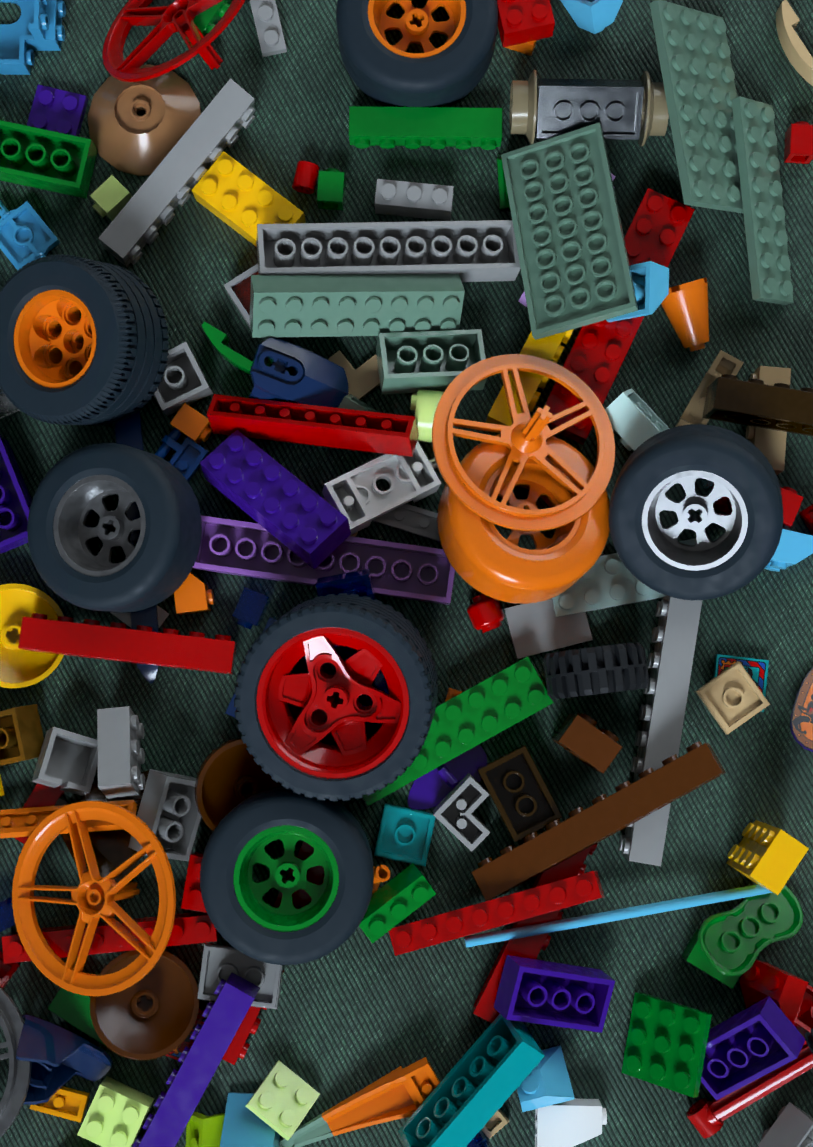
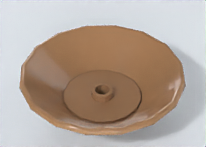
M142 65L140 68L153 67L154 65ZM172 70L161 76L139 82L120 81L110 76L94 94L87 115L90 139H92L100 157L118 171L137 176L151 175L200 116L201 109L200 102L189 83ZM141 110L146 111L143 116L137 115Z

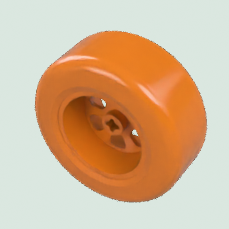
M555 436L546 439V444L588 483L595 468L591 462L567 442ZM481 442L465 455L460 464L472 482L481 491L492 497L510 451L506 446ZM548 457L545 458L546 461H548L554 468H556L562 475H564L570 482H572L578 489H580ZM527 459L515 487L528 489L527 499H517L512 491L507 504L508 506L520 509L539 510L536 505L539 497L552 508L569 501L575 496L533 459ZM514 461L511 463L498 494L502 499L519 465ZM446 484L438 506L437 523L439 539L451 566L466 583L477 591L493 599L508 603L528 604L541 602L565 592L585 575L599 559L605 548L610 531L608 517L609 497L605 489L603 495L590 510L577 520L556 528L551 539L546 538L540 531L510 529L511 534L505 539L494 526L496 524L485 520L467 508ZM520 536H531L535 549L530 550L519 547Z

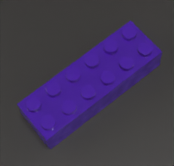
M238 430L232 433L199 463L205 479L313 569L351 535L349 521L346 516Z

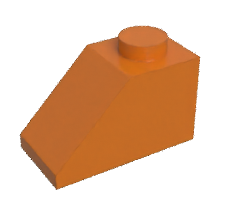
M191 572L182 585L174 592L176 614L179 615L211 611L210 605L214 604L213 590L208 589V585Z

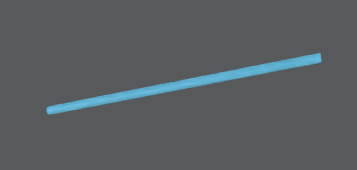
M756 884L466 936L464 940L465 946L468 948L773 892Z

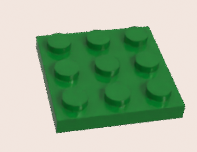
M636 992L621 1073L692 1098L698 1097L712 1014L645 993Z

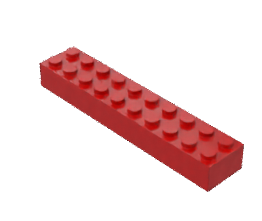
M648 188L624 237L629 266L652 261L668 267L695 209ZM644 316L614 322L603 320L582 326L563 367L584 381L596 394L602 405ZM556 382L545 405L550 407L548 412L555 415L581 402L567 388ZM583 408L548 424V427L552 430L587 411ZM588 417L559 432V434L583 445L593 426L592 420Z

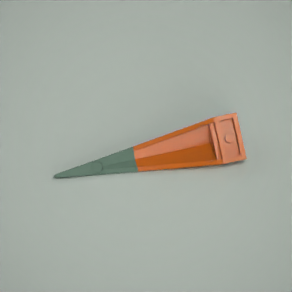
M426 1057L405 1068L399 1066L297 1128L288 1141L283 1137L280 1138L279 1147H302L357 1129L411 1117L440 1081Z

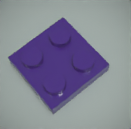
M38 84L27 126L79 137L88 98L85 95Z

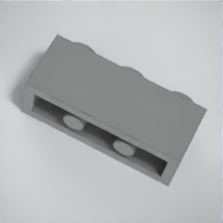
M377 179L374 203L375 214L451 221L454 186Z

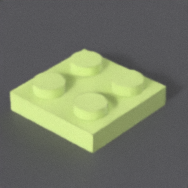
M277 1061L248 1101L246 1107L288 1141L320 1093L282 1062Z

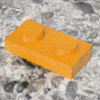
M62 1086L48 1102L30 1105L29 1109L81 1123L85 1115L90 1093Z

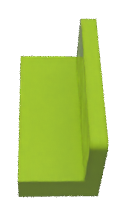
M196 1111L193 1112L186 1125L185 1147H220L225 1113L207 1116Z

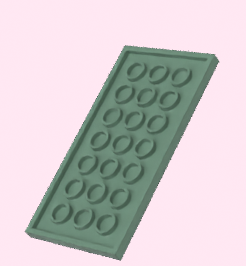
M655 0L650 3L684 205L743 214L732 99L738 97L735 87V74L732 69L731 51L727 41L724 19L720 16L664 0Z
M600 122L501 154L533 338L535 340L638 311Z

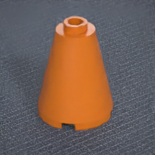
M705 277L670 287L669 294L661 303L683 347H689L690 352L706 348L705 343L709 341L708 282Z

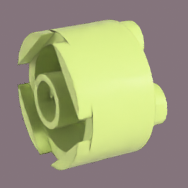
M418 389L417 393L412 394L410 410L415 411L418 430L417 441L432 442L434 414L444 391Z

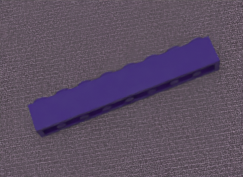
M233 972L227 981L221 979L214 994L218 995L215 1003L210 1001L202 1015L206 1018L203 1026L197 1024L190 1037L194 1041L191 1048L186 1046L178 1060V1062L182 1063L179 1071L173 1069L166 1082L170 1086L167 1093L162 1091L154 1105L158 1108L156 1114H149L142 1127L146 1130L143 1137L138 1135L132 1147L176 1146L260 987Z

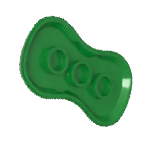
M786 885L779 895L768 893L746 897L734 909L714 914L703 922L698 934L701 950L709 963L718 972L726 976L742 975L751 968L759 953L766 946L777 941L789 939L799 931L803 923L802 908L795 895Z

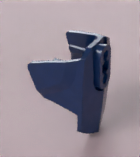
M268 337V339L258 345L250 369L254 386L249 398L337 408L343 398L349 394L347 376L344 368L297 346L294 342L284 337ZM265 357H268L270 359V366L265 365ZM286 368H290L291 375L287 370H285Z
M27 1014L21 1015L24 1025L18 1043L16 1059L32 1062L30 1084L24 1104L36 1105L48 1102L74 1075L95 1082L105 1076L113 1066V1061L108 1053L90 1041L51 1022Z

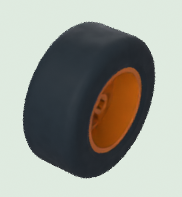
M338 0L336 24L339 49L345 68L352 80L366 95L386 107H448L464 98L477 86L491 63L498 25L497 1L426 0L427 3L424 8H414L411 0ZM397 4L405 11L400 19L386 15L387 11ZM438 7H442L447 11L449 20L435 22L431 14ZM388 30H399L403 36L402 39L395 45H390L384 33ZM433 33L444 34L448 37L445 44L439 48H435L429 39ZM411 43L420 44L423 49V53H408L406 51Z

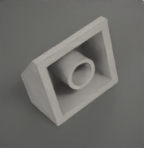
M789 1102L787 1106L780 1109L777 1120L771 1128L765 1130L758 1146L813 1147V1118Z

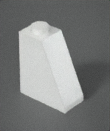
M575 1098L574 1100L535 1109V1147H574L601 1135L602 1125L607 1124L606 1108H602L599 1099Z

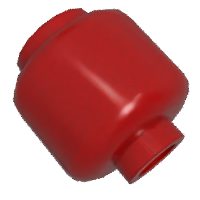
M484 594L471 598L473 604L467 607V613L474 629L482 630V633L502 626L501 621L504 620L505 615L499 600L487 597Z

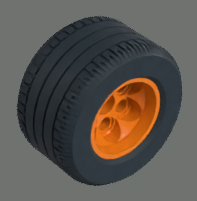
M64 254L50 255L27 263L8 279L0 292L1 390H3V393L6 394L10 402L32 418L50 424L101 426L114 424L129 418L144 407L155 394L164 376L165 367H167L169 331H167V321L157 297L139 277L129 270L113 264Z

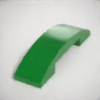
M204 321L202 327L215 349L233 366L251 375L250 369L253 361L227 347L226 345L230 341L228 336Z

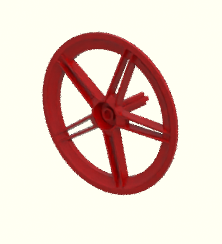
M129 0L112 23L103 45V64L110 75L120 81L139 82L161 76L181 66L198 53L211 70L214 68L218 69L223 60L210 43L230 24L245 0H233L224 16L206 36L196 26L194 18L223 0H175L168 6L147 7L153 0ZM132 26H156L124 60L123 48ZM179 32L189 48L187 51L160 65L140 68L173 33Z

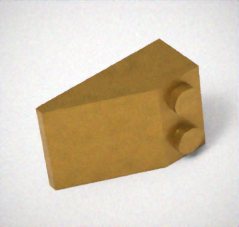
M37 704L0 711V766L38 758L44 737Z

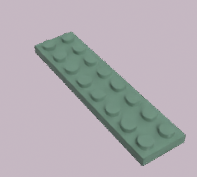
M739 96L732 99V110L752 300L788 305L794 303L793 285L791 283V263L788 255V236L786 234L785 210L782 199L783 189L780 180L777 136L775 134V114L772 105Z

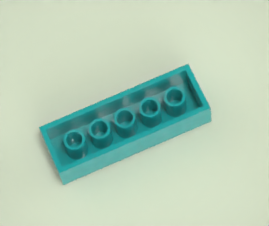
M501 1014L496 1017L398 1130L405 1147L468 1146L471 1140L485 1127L491 1117L503 1106L505 1101L545 1056L522 1022L506 1020Z

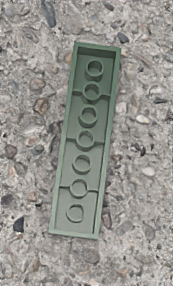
M459 274L251 275L249 320L252 338L378 336L379 333L459 330L465 290Z

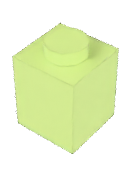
M113 175L90 195L95 203L92 206L102 218L107 216L111 221L114 220L132 198L130 192Z

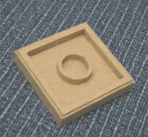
M737 661L695 691L727 735L770 705L740 661Z

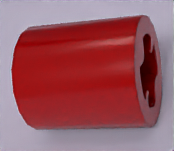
M299 161L292 188L301 193L313 194L319 174V166L312 162Z

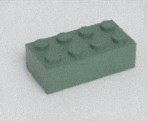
M481 329L379 333L376 345L381 394L417 393L418 389L445 391L462 371L486 359ZM487 378L474 385L469 391L483 390Z

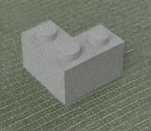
M468 773L434 808L433 815L472 852L490 834L489 828L473 814L474 810L490 794Z

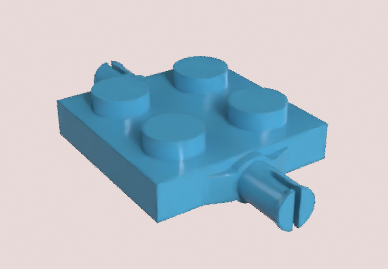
M0 200V207L2 208V210L0 209V249L17 270L31 261L46 257L50 250L61 243L28 201L17 209L9 211Z

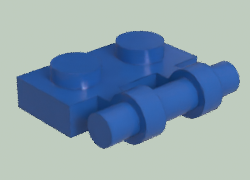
M173 428L168 436L165 435L161 440L163 443L155 455L164 459L171 449L175 450L176 453L169 463L189 482L200 467L199 463L208 456L209 452L188 437L180 445L177 440L182 433Z

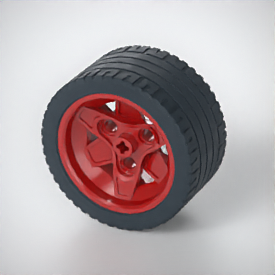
M347 593L329 594L316 597L313 600L310 599L289 610L270 625L254 641L246 653V659L242 662L240 666L241 671L237 675L236 682L238 683L235 686L234 692L236 694L234 707H236L235 717L238 720V730L242 733L243 743H246V749L250 755H253V760L257 765L260 764L266 774L269 773L275 782L279 781L282 783L281 786L286 789L290 788L299 795L302 793L305 794V797H316L317 800L324 801L326 799H330V801H338L339 799L346 801L354 797L355 799L362 798L366 794L371 795L376 790H382L387 787L388 783L391 784L397 780L398 776H401L407 770V767L411 766L420 753L436 710L438 698L436 666L431 658L432 653L427 648L425 639L421 638L418 629L414 628L412 623L403 617V614L399 611H394L393 607L388 604L384 605L379 600H371V597H359L357 594L347 595ZM332 645L347 646L358 650V652L344 661ZM303 656H306L309 672L292 673L297 662ZM332 663L336 668V674H326L323 670V664ZM379 670L382 671L386 679L389 694L372 685ZM362 694L369 695L372 698L373 704L371 706L362 705L359 701V696ZM288 703L303 708L296 721L291 714ZM321 709L325 711L327 720H318L314 714L315 710ZM365 722L383 723L374 734L367 738ZM331 732L338 746L320 742V740Z

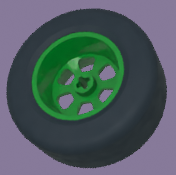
M283 786L256 793L234 807L220 821L210 836L203 853L200 869V888L203 903L211 922L220 935L241 953L258 961L277 965H296L314 961L328 955L346 942L355 932L366 914L371 900L374 881L373 858L369 841L353 814L338 801H330V799L324 801L317 800L316 797H305V794L301 793L299 795L294 793L292 789H286ZM280 839L283 842L285 853L283 856L274 859L265 851V846L272 841ZM299 840L308 843L314 848L313 854L305 860H301L294 855L295 846ZM260 863L269 867V879L261 882L253 881V865ZM318 865L324 868V882L317 885L307 880V870ZM289 868H292L294 870L292 875L295 878L289 877L288 880L284 879V872L281 870L287 871ZM271 888L279 890L283 895L281 904L277 908L263 900V895ZM303 889L311 896L312 901L306 906L297 909L293 905L292 893Z

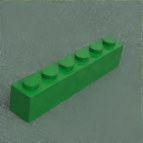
M349 106L350 145H354L356 148L364 149L369 146H380L384 149H391L395 146H405L408 149H418L420 146H430L432 149H444L445 146L460 150H466L471 147L493 150L496 147H501L502 108Z

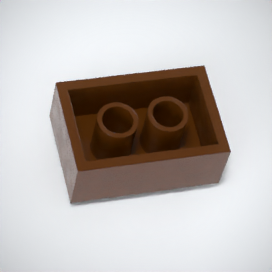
M585 713L569 714L552 737V740L593 770L604 774L622 748L617 743L619 738L607 729H597L595 727L597 722Z

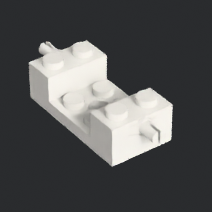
M417 441L413 457L384 454L325 483L322 493L329 504L348 518L352 535L368 527L372 520L412 500L415 503L437 492L442 483L434 471L438 467L435 457L428 460ZM379 479L387 480L390 484V489L387 491L379 490L376 487V481Z

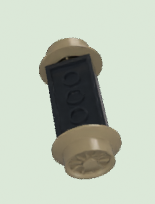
M532 70L527 81L512 80L510 134H525L530 145L534 144L535 134L536 138L550 139L599 122L604 139L638 140L640 147L645 145L649 136H665L667 131L669 114L663 82H652L648 71L643 72L641 80L537 78L536 70Z

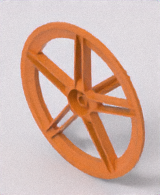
M506 354L481 360L462 371L449 384L434 414L432 445L435 460L443 479L454 495L467 508L496 525L520 531H544L567 525L584 515L596 504L603 495L612 476L615 463V439L607 412L596 394L584 381L568 369L550 360L523 354ZM509 371H511L513 383L515 386L516 394L522 412L519 414H517L516 406L508 375ZM518 371L536 373L560 383L574 394L581 403L555 415L548 412L550 407L545 405L543 409L538 407L531 417ZM501 373L512 422L511 426L454 418L460 401L474 385L483 379ZM583 408L587 411L552 430L548 427V424ZM590 417L597 437V460L592 476L588 483H586L546 444V439ZM453 426L500 433L499 437L462 429L453 428ZM453 436L502 445L509 449L510 454L492 497L481 491L465 473L455 451ZM548 457L580 489H578L572 482H570L564 475H562L556 468H554L548 461H546L545 458ZM527 459H533L575 496L561 505L539 510L520 509L506 505ZM514 461L519 464L502 501L498 502L496 500L511 463Z
M83 801L69 804L47 816L33 830L24 844L13 878V915L16 929L25 951L45 977L59 987L75 994L84 996L114 994L135 985L143 979L159 961L167 946L176 910V890L171 865L162 844L145 822L129 810L104 801ZM86 820H101L115 824L130 833L143 848L103 878L99 873ZM68 828L80 879L79 886L35 885L36 874L44 853L52 841ZM145 854L148 855L142 863L118 883L115 881L114 878ZM152 863L158 882L159 910L156 925L150 937L115 901L139 895L140 889L136 888L138 883L130 881ZM34 890L71 891V899L34 896ZM34 901L76 905L79 909V916L66 963L54 953L45 940L38 924ZM114 915H116L147 946L140 942L131 932H129L120 922H118L114 918ZM100 917L140 953L127 967L104 975L82 972ZM86 923H87L88 926H87V929H86V932H85V935H84V938H83V942H82V945H81V948H80V951H79V947H80V944H81V940H82V936H83V933H84L85 925H86Z

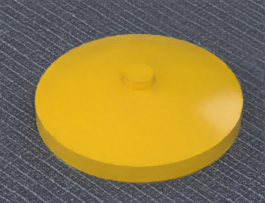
M25 584L0 585V687L23 688L42 681L57 668L64 656L26 651L18 648L23 617H31V613L47 615L48 620H57L58 616H64L57 603L49 595Z

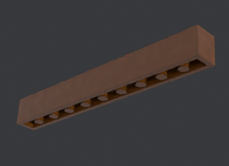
M700 741L686 748L688 753L678 758L675 754L663 760L662 764L664 766L656 771L653 768L643 771L638 775L639 780L632 784L628 780L616 786V793L609 797L606 794H602L591 801L593 805L584 810L581 806L568 813L569 819L563 822L557 819L545 826L547 831L538 835L537 832H534L522 839L524 842L522 845L515 848L513 844L500 851L501 856L495 860L489 857L477 864L479 868L473 871L472 874L485 900L489 901L505 894L726 773L709 743L702 745Z

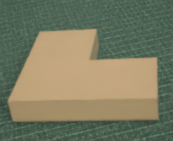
M340 350L328 359L344 368L348 380L349 394H352L359 400L380 385L376 354L356 370Z

